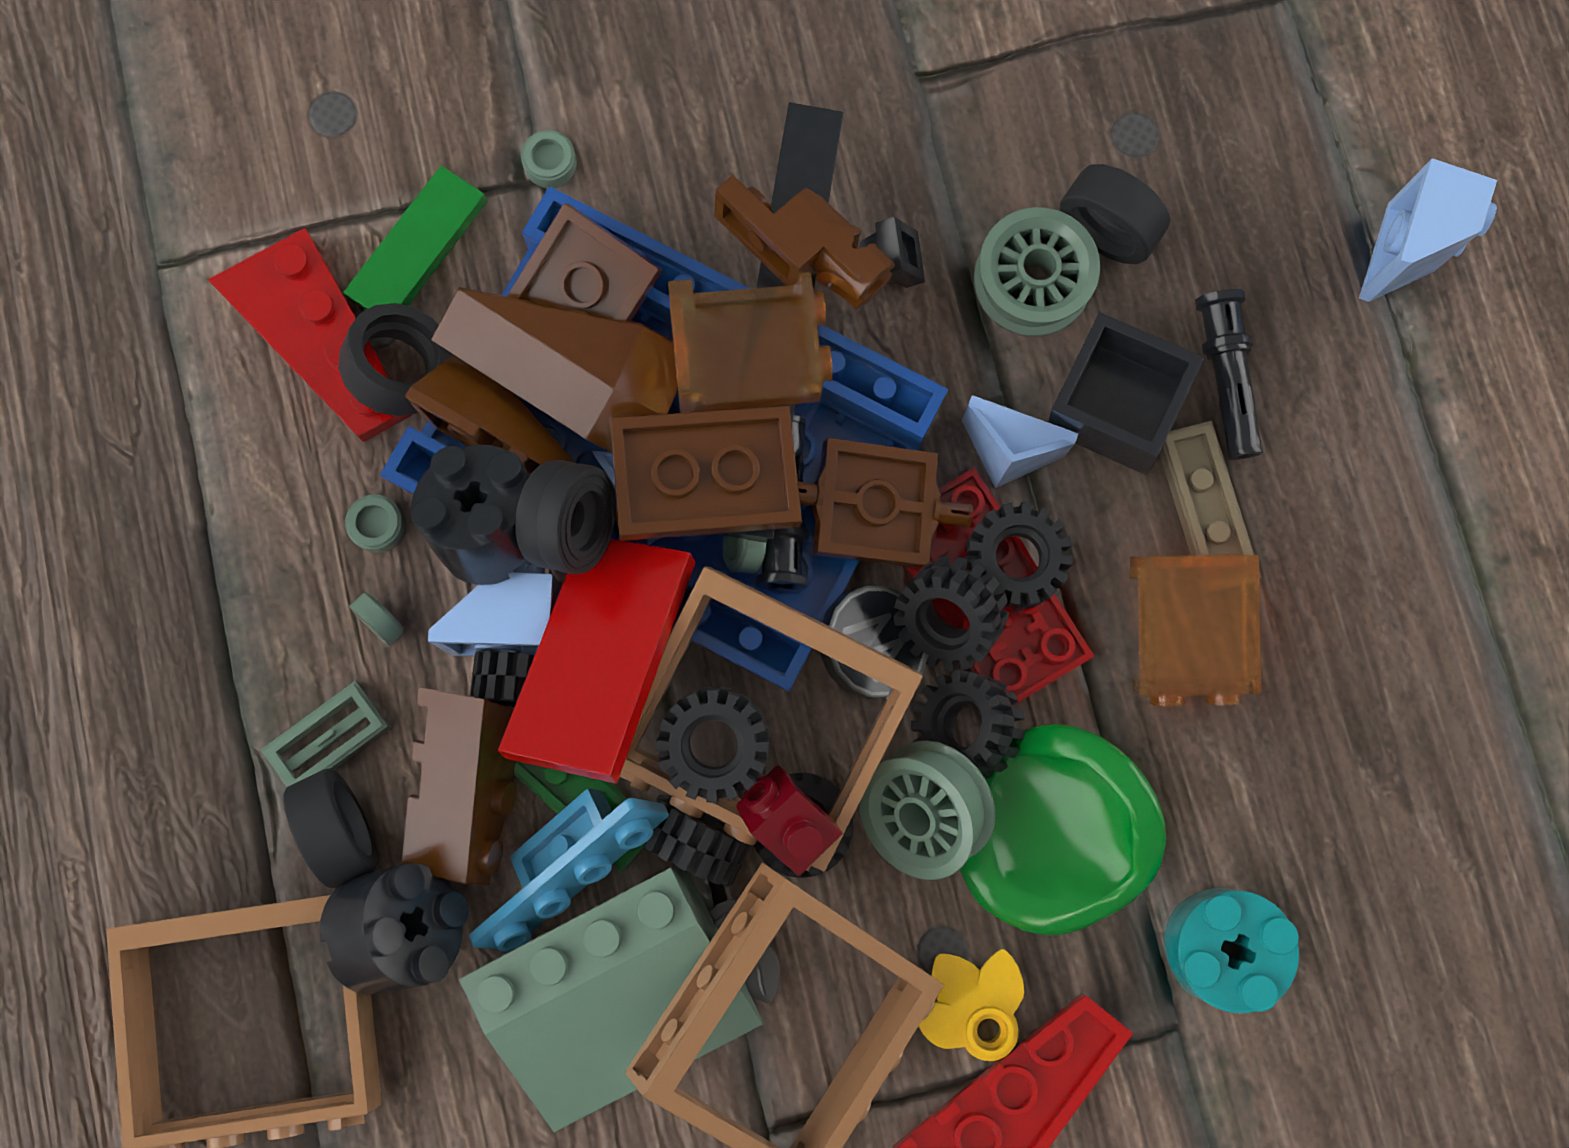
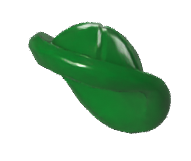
M1065 724L1033 726L1024 729L1023 740L1013 738L1011 745L1020 751L1015 759L1005 756L1002 758L1008 767L1002 772L991 771L992 777L985 779L992 793L995 805L993 833L982 850L969 857L959 870L975 900L998 919L1015 928L1047 936L1063 935L1085 929L1125 908L1150 885L1157 875L1164 857L1166 827L1161 806L1150 783L1135 763L1119 748L1092 732Z

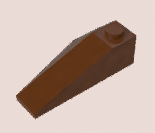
M462 287L458 288L431 339L583 438L611 453L610 418L668 414L692 356L691 350L643 323L623 319L621 322L588 315V312L573 309L566 311L531 304L527 300Z
M454 354L412 385L405 395V398L433 428L466 447L491 445L512 452L520 458L529 476L539 465L547 461L564 460L575 463L512 391ZM616 509L613 531L619 534L618 514Z

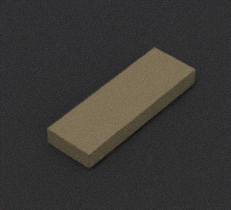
M1212 421L1170 431L1159 455L1203 595L1261 579L1258 564Z

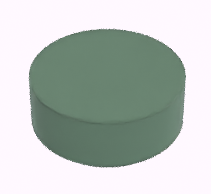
M553 130L539 131L530 136L522 147L521 161L526 175L534 184L543 188H548L549 186L556 188L566 184L573 177L577 167V158L571 141L562 133Z
M376 494L367 495L356 500L349 508L345 518V528L349 538L360 548L372 553L385 552L395 547L401 541L406 527L405 517L401 509L389 498Z
M724 536L723 558L728 569L731 572L754 574L758 571L764 559L766 543Z
M363 592L349 605L353 613L387 646L390 647L404 634L403 626L371 594Z

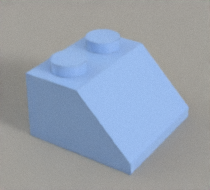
M1432 158L1388 203L1359 299L1370 302L1435 272L1452 256L1458 257L1464 251L1467 243L1477 235L1483 236L1492 224L1496 214L1497 205L1492 203L1491 200L1497 180Z
M523 563L515 570L507 573L510 577L508 580L492 585H477L429 629L428 642L451 656H475L476 652L484 651L498 653L499 651H506L516 654L529 653V655H535L562 586L553 574H545V568L537 567L533 564L527 568L525 563Z

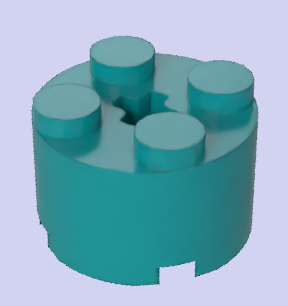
M1216 887L1198 892L1178 904L1171 914L1165 929L1164 949L1172 973L1182 988L1203 1002L1226 1012L1242 1014L1256 1011L1262 1012L1272 1008L1291 986L1299 962V936L1294 924L1288 920L1286 915L1275 904L1260 895L1226 887ZM1224 940L1233 942L1238 946L1235 957L1228 956L1221 951Z

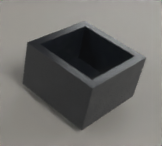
M1099 312L1051 409L1048 423L1078 433L1075 444L1148 476L1205 357Z

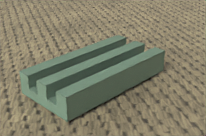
M352 682L261 749V752L286 787L326 768L337 769L392 728L387 719L382 717L374 701L369 699L365 693L366 690L360 682ZM353 701L359 706L357 710L286 762L281 756L283 752ZM368 719L371 724L296 778L294 775L296 770L364 720Z

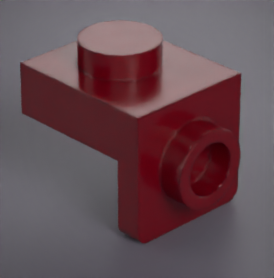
M780 765L775 766L766 776L757 778L755 784L745 791L743 798L736 805V809L751 835L798 876L843 834L836 822L795 785L789 774Z

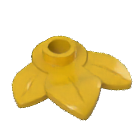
M1000 949L990 956L979 970L973 963L959 956L945 953L938 954L934 959L931 976L944 984L936 998L937 1002H935L931 1013L918 1026L927 1040L940 1048L954 1049L965 1047L972 1056L983 1061H996L1006 1057L1017 1043L1018 1024L1013 1014L1019 1007L1025 993L1023 979L1015 960L1006 950ZM985 1019H993L998 1024V1034L992 1040H983L978 1036V1025Z

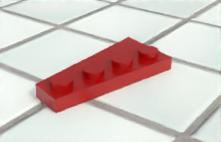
M305 228L207 279L362 442L412 416L411 414L394 416L378 413L358 402L345 387L338 369L339 354L345 336L356 319V315L311 235ZM370 340L367 341L364 346V354L367 361L378 373L392 380Z
M1081 993L1016 1045L1006 1057L995 1062L892 1146L893 1148H1049L1133 1033L1088 996Z

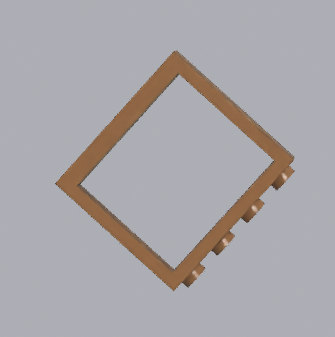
M705 566L669 636L620 777L630 781V786L639 790L648 791L652 785L672 795L669 803L690 816L701 818L703 813L706 812L725 822L723 830L727 834L746 844L755 845L757 839L751 835L736 809V805L741 798L736 797L728 800L727 797L720 798L717 803L706 802L707 798L698 796L696 800L685 796L687 791L681 787L675 789L668 782L671 779L666 771H661L658 763L661 758L638 747L713 598L891 687L828 813V816L836 822L844 834L923 677L918 670L710 566ZM843 834L806 871H809L810 867L813 866L825 872Z
M761 863L626 1069L625 1074L644 1098L731 1148H781L677 1086L794 907L899 976L790 1147L843 1148L856 1125L868 1114L871 1101L888 1074L900 1063L903 1050L921 1021L931 1013L935 999L944 984L764 863Z
M330 895L106 928L122 1148H185V1142L204 1139L207 1141V1148H224L245 1142V1133L267 1130L268 1140L283 1139L305 1133L304 1124L327 1121L328 1130H341L346 1126L364 1124V1115L369 1114L382 1105L371 994H360L343 985L353 1091L162 1120L149 947L317 922L321 919L322 911Z

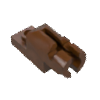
M734 175L730 176L716 188L714 217L793 293L797 292L817 274L816 280L820 284L845 299L854 309H858L876 296L892 276L890 270L895 267L894 262L875 243H871L867 247L857 248L862 231L855 225H851L824 198L815 192L805 188L776 213H772V208L765 196L754 187L746 188Z

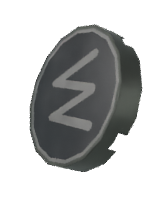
M866 585L840 595L826 611L822 623L918 670L920 673L923 672L928 654L922 651L916 658L910 652L915 645L914 641L911 639L903 643L898 635L905 625L895 626L894 616L899 611L894 606L896 599L902 594L901 592L888 586ZM820 652L828 675L843 691L869 699L887 698L891 687Z

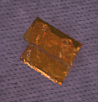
M811 272L798 273L795 285L693 293L692 279L668 281L680 413L820 402L823 382L832 381V358L829 345L819 346L817 326H825L826 323L825 300L822 290L813 291Z
M1240 553L1130 556V579L1138 580L1140 679H1133V691L1145 697H1150V705L1154 706L1185 705V696L1206 695V703L1234 705L1242 703L1241 694H1261L1259 555Z

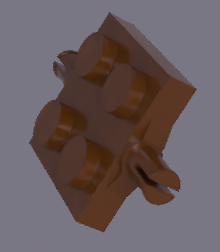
M827 438L822 442L820 473L815 483L798 481L800 505L812 506L815 519L813 555L922 568L930 562L931 540L938 523L968 528L973 516L968 514L973 512V506L968 503L962 504L940 500V493L936 483L938 453Z

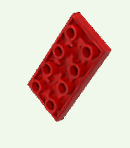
M975 467L938 488L941 501L972 504L973 512L968 515L973 516L968 528L938 523L931 540L930 561L933 564L939 558L949 557L951 566L957 557L964 558L967 549H965L967 540L977 524L991 510L997 511L1000 509L999 504ZM1019 536L1008 537L999 543L996 550V560L1000 569L1005 574L1014 578H1025L1035 573L1038 566ZM904 566L911 579L921 570V568ZM1054 594L1035 608L1031 606L1023 611H1013V607H1005L1003 610L1009 611L1008 621L1003 626L1005 628L985 658L979 663L976 661L971 668H968V671L1001 681L1007 685L1005 690L1015 693L1019 699L1017 703L1093 658L1094 655ZM943 598L933 600L934 609L944 622L959 629L969 628L968 617L958 605Z
M610 539L604 555L591 570L582 574L567 573L498 748L500 754L506 759L617 784L696 563L690 552Z

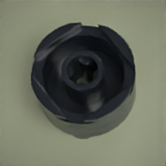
M453 445L446 446L437 451L431 459V467L424 473L415 488L412 498L411 519L442 564L456 578L475 585H492L508 580L510 577L507 573L515 570L523 563L528 568L532 563L528 562L522 555L517 543L515 529L519 498L529 478V474L520 458L512 452L491 445H473L463 448Z
M404 863L365 873L346 881L332 892L324 906L320 919L321 942L327 941L332 961L327 962L329 969L342 985L354 992L366 995L386 993L439 982L445 978L458 955L462 942L463 924L468 918V904L461 893L453 891L446 879L432 876L428 866L418 863Z

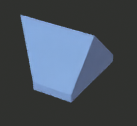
M973 395L962 417L965 429L994 488L1064 458L1075 444L1078 436L1076 432Z

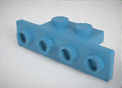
M587 788L509 856L523 889L469 934L472 946L508 952L526 944L531 939V932L548 918L565 911L571 904L570 899L588 884L599 881L608 875L612 869L611 865L628 850L647 842L654 833L653 829L669 816L665 805L642 799L628 798L612 811L603 791Z

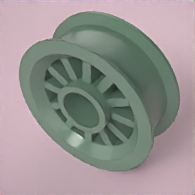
M1032 207L1015 211L994 225L982 245L974 270V287L979 303L995 323L1010 332L1024 336H1045L1056 333L1072 324L1079 317L1093 295L1100 276L1098 249L1086 228L1066 213L1045 207ZM1040 239L1048 241L1047 245L1041 244ZM1056 245L1061 250L1057 252L1054 246ZM1038 265L1046 271L1048 279L1036 280L1031 278L1025 272L1024 266ZM1016 292L1019 295L1018 299L1013 298L1011 294ZM1044 299L1049 306H1044ZM1025 300H1032V306L1024 304Z
M935 741L911 742L899 748L889 759L879 763L859 803L862 825L874 848L893 867L919 879H942L957 872L969 857L978 853L987 844L995 825L993 796L981 772L962 753L948 745Z

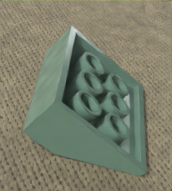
M675 865L459 979V982L484 1035L552 1131L556 1132L637 1090L625 1074V1071L716 934L717 928L689 871H684ZM745 983L695 1059L763 1025L764 1021Z

